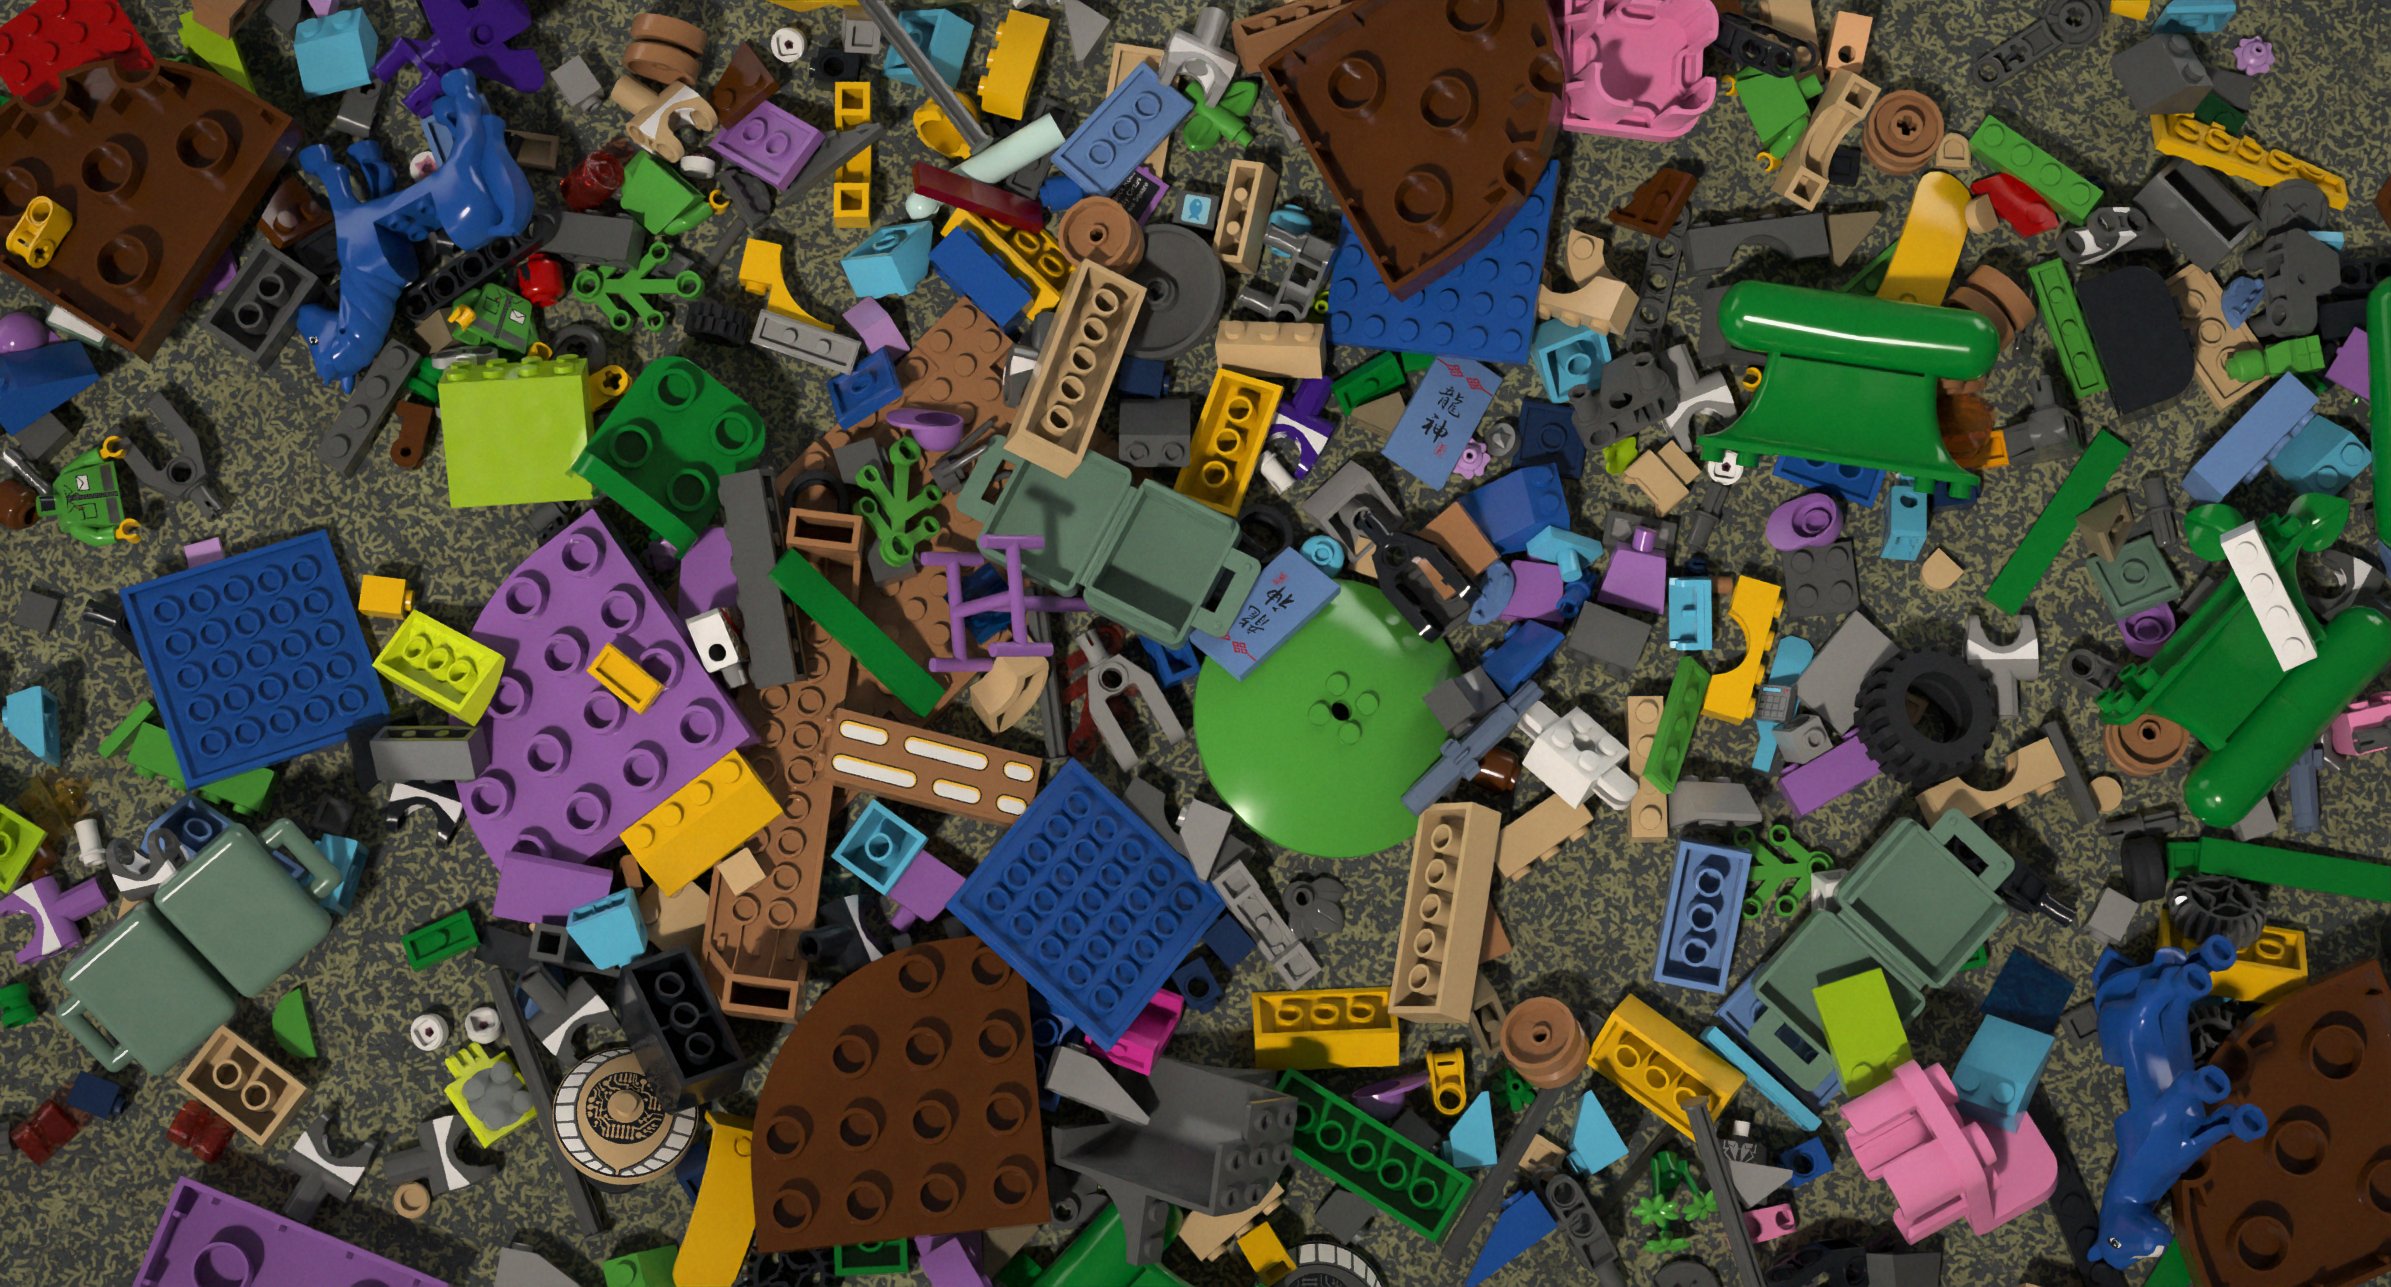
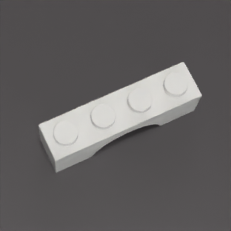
M2254 520L2220 535L2221 546L2283 671L2285 672L2318 657L2316 646L2278 575L2269 550Z

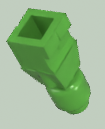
M2319 335L2268 344L2262 352L2259 349L2239 351L2232 358L2225 361L2229 380L2237 379L2241 383L2261 380L2265 376H2270L2272 379L2281 378L2288 371L2293 376L2318 372L2325 367Z

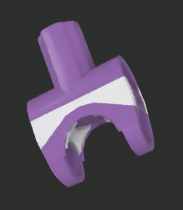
M52 875L29 883L1 900L0 919L13 914L28 913L35 921L36 931L33 939L25 945V949L15 955L18 965H28L54 957L80 944L83 938L75 921L110 905V902L96 876L61 893Z

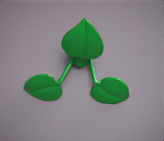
M2307 493L2295 499L2290 505L2287 514L2293 512L2297 518H2308L2313 524L2312 533L2301 547L2309 553L2323 551L2334 544L2348 521L2350 502L2344 498L2322 493ZM2225 504L2199 506L2190 511L2184 518L2186 534L2191 549L2197 556L2209 562L2227 559L2221 546L2220 535L2246 524V520L2238 510Z

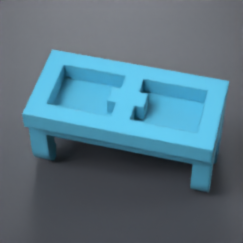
M1707 576L1668 577L1669 647L1676 648V650H1712L1711 579Z

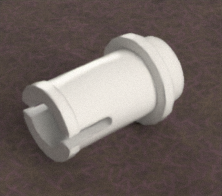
M1266 450L1259 456L1254 471L1256 473L1260 472L1277 493L1281 495L1296 482V479L1276 459V453L1272 454L1269 450Z
M88 819L75 823L74 829L76 830L82 853L79 855V860L84 862L85 867L104 863L106 861V849L102 848L97 820Z

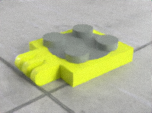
M473 1042L468 1045V1051L465 1048L459 1050L456 1053L457 1058L451 1055L445 1059L446 1066L456 1081L449 1084L444 1092L485 1149L538 1117L524 1078L505 1051L489 1059L479 1043Z

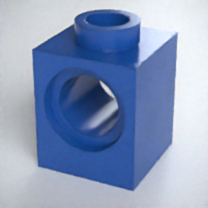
M1819 1136L1775 1157L1778 1164L1774 1165V1167L1793 1170L1792 1178L1783 1184L1788 1183L1791 1189L1834 1169ZM1796 1155H1803L1808 1158L1810 1169L1807 1174H1799L1795 1171L1793 1159Z

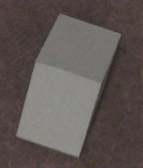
M1063 0L1077 71L1084 70L1111 31L1110 20L1079 0Z
M1725 1159L1737 1198L1746 1210L1783 1185L1793 1175V1170Z

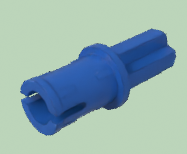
M1588 569L1581 570L1582 577L1580 579L1567 583L1564 588V595L1556 605L1557 609L1561 608L1558 612L1561 616L1565 618L1575 617L1584 602L1590 601L1591 591L1598 579L1596 573H1590Z

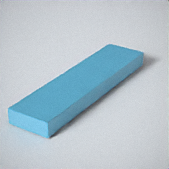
M1707 1026L1699 1035L1700 1039L1721 1058L1748 1077L1746 1080L1803 1131H1815L1822 1123L1816 1115L1716 1026Z

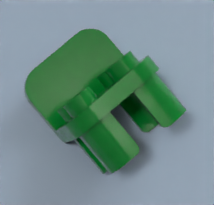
M666 356L653 361L643 370L565 474L570 478L577 474L595 486L591 492L593 496L597 497L601 492L605 493L652 529L648 536L654 541L659 536H662L677 549L673 556L681 560L699 539V534L722 505L718 497L719 476L749 470L764 447L765 427L761 417L751 406L696 364L682 357Z

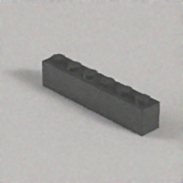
M754 469L719 476L718 497L720 503L725 508L727 519L724 523V531L732 548L733 556L730 558L732 573L737 577L739 591L736 594L738 608L743 612L745 626L743 627L742 634L744 643L749 647L750 678L755 682L756 689L808 681L795 602L766 576L786 552L772 469Z

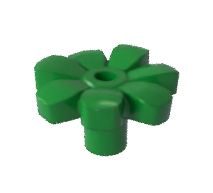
M1506 1067L1498 1071V1077L1501 1081L1491 1082V1091L1499 1093L1495 1103L1500 1108L1505 1107L1509 1103L1510 1110L1518 1112L1522 1109V1102L1530 1105L1535 1099V1095L1529 1091L1535 1086L1524 1080L1515 1068L1513 1073Z

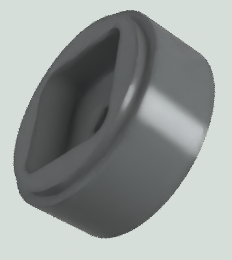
M1498 423L1491 427L1485 437L1488 453L1500 460L1512 458L1521 446L1519 431L1507 423Z

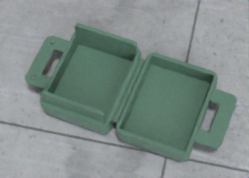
M995 435L989 439L987 443L988 451L981 454L956 500V507L961 513L984 524L976 540L977 547L984 558L1007 569L1006 550L982 549L979 541L983 534L1042 535L1044 538V547L1042 549H1020L1022 577L1063 597L1076 595L1083 585L1086 587L1083 597L1090 610L1171 650L1183 648L1194 628L1216 638H1222L1227 635L1261 571V565L1257 559L1237 550L1242 539V532L1236 520L1154 480L1145 478L1139 489H1136L1134 487L1133 475L1127 467L1088 448L1085 451L1081 464L1065 479L1004 449L1003 446L1007 437ZM1002 459L1016 465L996 504L993 505L981 498ZM1227 568L1235 572V575L1215 613L1205 609Z
M1951 808L1947 810L1929 831L1909 817L1896 819L1835 886L1833 899L1842 908L1837 915L1824 908L1814 910L1752 978L1750 982L1752 994L1768 1009L1749 1029L1748 1038L1750 1042L1803 1090H1815L1835 1067L1811 988L1878 967L1882 969L1903 1029L1905 1030L1925 1007V997L1920 992L1923 986L1926 984L1935 989L1944 987L2008 916L2009 911L2006 902L1994 891L2014 870L2015 862L2013 858L1959 809ZM1954 834L1989 865L1979 877L1944 847ZM1784 1023L1818 1053L1809 1065L1775 1035V1032Z
M287 818L278 819L257 838L243 824L233 823L159 885L154 896L156 908L149 899L136 904L66 964L61 975V981L71 992V995L56 1008V1018L108 1071L119 1072L132 1060L136 1059L150 1074L156 1076L165 1074L233 1017L239 1004L238 991L243 996L249 998L259 995L328 936L332 919L319 902L341 884L342 875L340 871ZM282 844L314 875L315 878L305 887L271 854ZM86 1010L119 1042L116 1047L83 1015Z

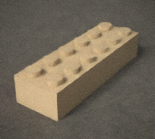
M1087 258L1082 260L1069 277L1003 446L1004 449L1065 479L1081 464L1147 288Z
M1474 802L1433 804L1419 815L1388 1014L1415 1023H1469L1502 813Z

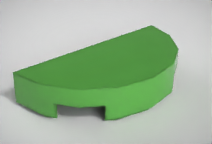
M143 700L98 747L97 751L105 759L112 758L123 752L135 741L143 721L152 724L157 710L147 700Z
M298 988L286 994L277 1004L272 1017L273 1033L278 1044L289 1054L303 1059L318 1058L302 989Z

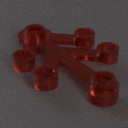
M1110 626L1095 628L1100 639L1108 638L1111 641L1112 645L1107 649L1109 655L1114 654L1116 656L1120 654L1122 649L1120 633ZM1082 649L1067 659H1059L1055 662L1056 668L1061 664H1065L1070 669L1066 676H1059L1057 674L1058 681L1064 682L1069 680L1073 675V670L1089 662ZM1104 673L1102 676L1103 684L1107 688L1113 689ZM1087 675L1059 692L1060 701L1062 702L1061 709L1063 711L1066 705L1086 693L1078 731L1070 735L1067 743L1069 753L1078 760L1090 758L1096 749V741L1092 735L1094 721L1089 711ZM1126 689L1123 693L1132 697L1138 695L1140 691H1137V689L1135 691H1128ZM1118 696L1106 701L1116 721L1122 713H1126L1131 717L1129 724H1119L1123 731L1129 730L1135 722L1133 712L1125 708ZM1077 741H1087L1089 744L1088 749L1085 752L1077 751L1075 748Z

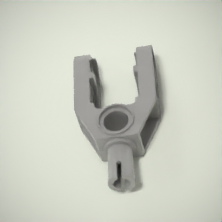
M1093 628L1087 631V636L1093 646L1090 645L1084 634L1075 639L1091 664L1090 671L1087 673L1090 716L1118 764L1126 772L1140 764L1106 704L1108 699L1118 696L1127 688L1134 686L1143 695L1152 712V717L1155 721L1157 720L1163 729L1170 745L1182 740L1186 735L1152 675L1120 654L1116 656L1114 654L1109 655L1096 629ZM1107 671L1119 673L1122 678L1121 685L1114 689L1107 688L1102 682L1103 674Z

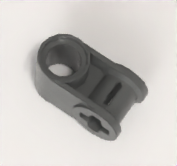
M374 73L372 83L376 87L375 90L369 89L367 94L364 93L363 86L369 87L371 83L348 89L345 100L338 112L336 130L367 140H371L374 137L387 95L385 84Z
M2077 649L2061 660L2059 665V674L2062 679L2068 684L2086 692L2093 699L2107 688H2111L2116 693L2124 684L2118 678V674L2123 669L2122 666L2107 661L2086 649ZM2073 659L2083 662L2085 666L2084 675H2078L2073 671L2071 665Z

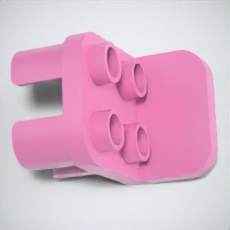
M1549 0L1558 25L1564 55L1565 87L1559 130L1661 143L1671 142L1690 131L1698 121L1700 114L1713 103L1716 94V78L1705 76L1702 79L1703 49L1716 40L1719 29L1718 13L1710 0Z
M1911 1059L1892 1070V1079L1838 1108L1842 1118L1849 1121L1852 1126L1845 1132V1137L1865 1176L1872 1181L1884 1177L1900 1206L1894 1212V1223L1909 1245H1913L1962 1217H1965L1975 1235L1986 1234L2046 1201L2054 1193L2058 1185L2059 1172L2056 1157L2028 1112H2025L2017 1134L1959 1114L1954 1105L1960 1101L1959 1096L1947 1073L1938 1062L1922 1070L1918 1063Z

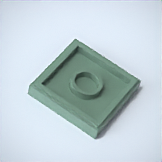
M2151 535L2124 544L2116 560L2113 562H2107L2098 555L2086 559L2085 565L2116 622L2181 597L2182 591Z

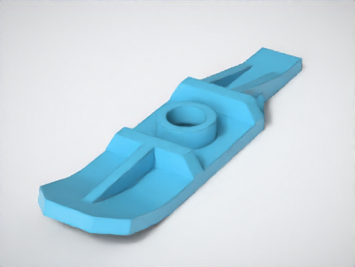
M1791 635L1780 640L1767 685L1790 687L1813 657L1814 649L1807 640ZM1797 698L1795 700L1792 718L1795 717L1797 707L1799 704V700ZM1756 719L1760 739L1751 768L1769 772L1777 746L1771 730L1783 723L1764 722Z

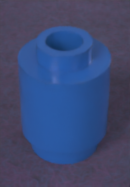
M1066 174L1045 178V186L1039 187L1043 207L1049 206L1051 213L1067 210L1078 201L1091 197Z

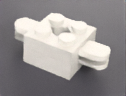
M1537 701L1520 717L1517 726L1535 741L1522 764L1569 805L1576 809L1596 793L1614 810H1623L1629 806L1638 791V784L1620 768L1631 751L1588 714L1576 706L1560 718L1544 703Z

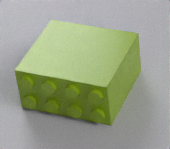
M564 354L557 356V360L543 361V358L540 356L522 358L521 362L507 363V359L498 358L487 360L486 365H472L471 361L452 362L450 367L445 368L438 382V393L451 508L589 500L594 498L591 494L595 488L593 484L577 474H574L572 478L565 474L595 434L587 358L578 359L576 354Z

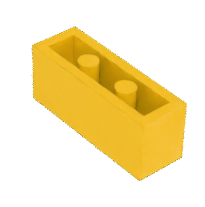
M1010 9L1006 22H999L995 41L999 42L997 49H990L986 68L990 69L988 76H981L977 95L982 96L981 111L1022 120L1047 44L1050 19Z

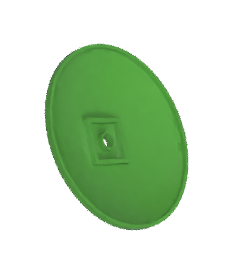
M1330 578L1340 586L1341 593L1242 682H1239L1208 655H1205L1194 692L1193 724L1197 749L1210 782L1228 808L1246 826L1261 837L1293 852L1312 857L1344 859L1367 856L1384 851L1416 834L1419 816L1415 817L1403 805L1400 798L1443 757L1439 751L1443 744L1450 738L1459 742L1466 734L1458 738L1455 734H1448L1422 700L1423 696L1450 677L1454 679L1462 676L1454 655L1444 639L1439 637L1433 644L1426 641L1382 594L1381 589L1352 580ZM1334 703H1342L1348 708L1349 716L1347 720L1339 721L1332 715L1331 709ZM1438 799L1434 804L1445 802H1442L1440 799Z

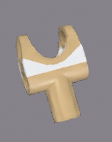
M624 75L616 82L611 92L613 101L635 115L626 123V130L633 141L651 154L671 163L677 162L685 153L682 144L673 135L674 131L683 127H693L710 132L718 125V117L709 103L694 90L679 81H673L658 94L633 76Z

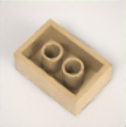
M224 1024L213 1033L176 1081L260 1146L268 1149L273 1146L314 1092V1090Z

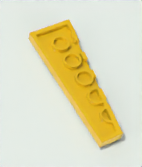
M2193 112L2187 114L2150 115L2155 149L2160 150L2166 155H2176L2191 160L2196 165H2206L2221 170L2229 176H2239L2251 180L2260 186L2272 187L2281 181L2295 178L2309 180L2321 188L2326 196L2329 207L2341 211L2349 201L2345 179L2305 161L2298 160L2280 150L2273 149L2269 153L2263 150L2256 143L2255 139L2246 135L2241 140L2224 132L2225 126L2214 121L2210 126L2193 119L2195 114Z

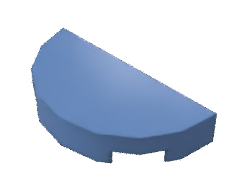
M2240 276L2224 288L2221 295V309L2226 321L2233 330H2236L2243 324L2265 297L2264 280L2260 278L2252 280Z
M1499 559L1486 569L1479 587L1483 595L1473 604L1468 622L1475 626L1485 625L1496 619L1504 611L1512 597L1514 588L1513 572L1506 563Z

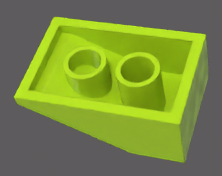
M193 11L179 15L183 27L177 30L185 49L187 48L191 59L198 58L204 69L214 72L258 96L236 34L227 40L193 21Z
M1 802L0 890L9 895L48 833Z
M1880 967L1811 988L1841 1090L1849 1098L1866 1093L1892 1079L1893 1069L1913 1059L1909 1042Z

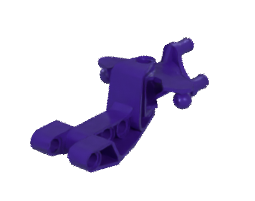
M421 0L433 35L427 42L398 36L390 44L392 48L370 68L378 78L387 84L407 62L410 64L413 62L423 73L421 76L423 80L401 102L417 117L419 115L422 119L433 115L431 109L433 102L442 96H446L442 90L440 80L444 74L451 70L469 69L472 72L529 94L540 90L545 81L544 71L533 48L509 49L503 43L528 28L532 23L528 4L524 0Z

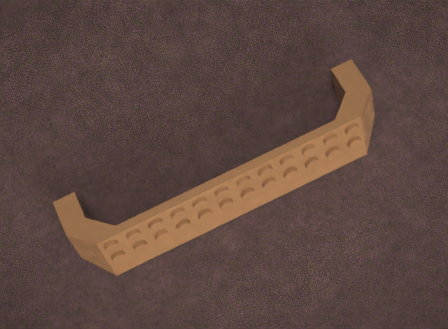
M790 508L789 523L783 529L786 551L790 548L797 551L859 609L866 542V527L863 517ZM796 603L809 680L771 688L756 689L755 682L751 680L749 675L750 660L742 663L748 683L738 688L737 704L762 738V741L747 751L744 756L785 812L714 865L700 960V969L721 1010L727 1016L798 1024L800 1021L810 970V962L801 957L797 944L802 932L815 929L834 794L833 785L815 781L817 771H813V763L817 751L823 749L825 737L821 736V726L826 715L830 716V712L837 708L845 709L852 655ZM748 847L767 879L741 896L736 897L717 868V865Z

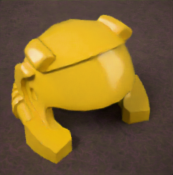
M953 91L979 125L980 116L978 115L975 102L968 95ZM932 97L926 100L921 108L915 110L913 123L918 132L917 136L928 148L931 147L951 159H958L960 156L964 159L969 158L971 147Z

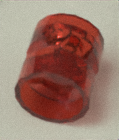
M602 150L592 151L563 177L560 186L564 200L570 207L579 212H583L586 209L595 210L623 185L625 179L624 170L620 162L610 153Z
M50 1098L33 1111L34 1118L32 1120L24 1119L9 1132L18 1147L40 1167L57 1153V1145L65 1146L80 1133L79 1128L72 1119Z
M191 1099L176 1115L167 1132L166 1139L184 1150L191 1147L192 1155L208 1165H212L219 1159L231 1141L236 1127L219 1115L210 1117L209 1109Z

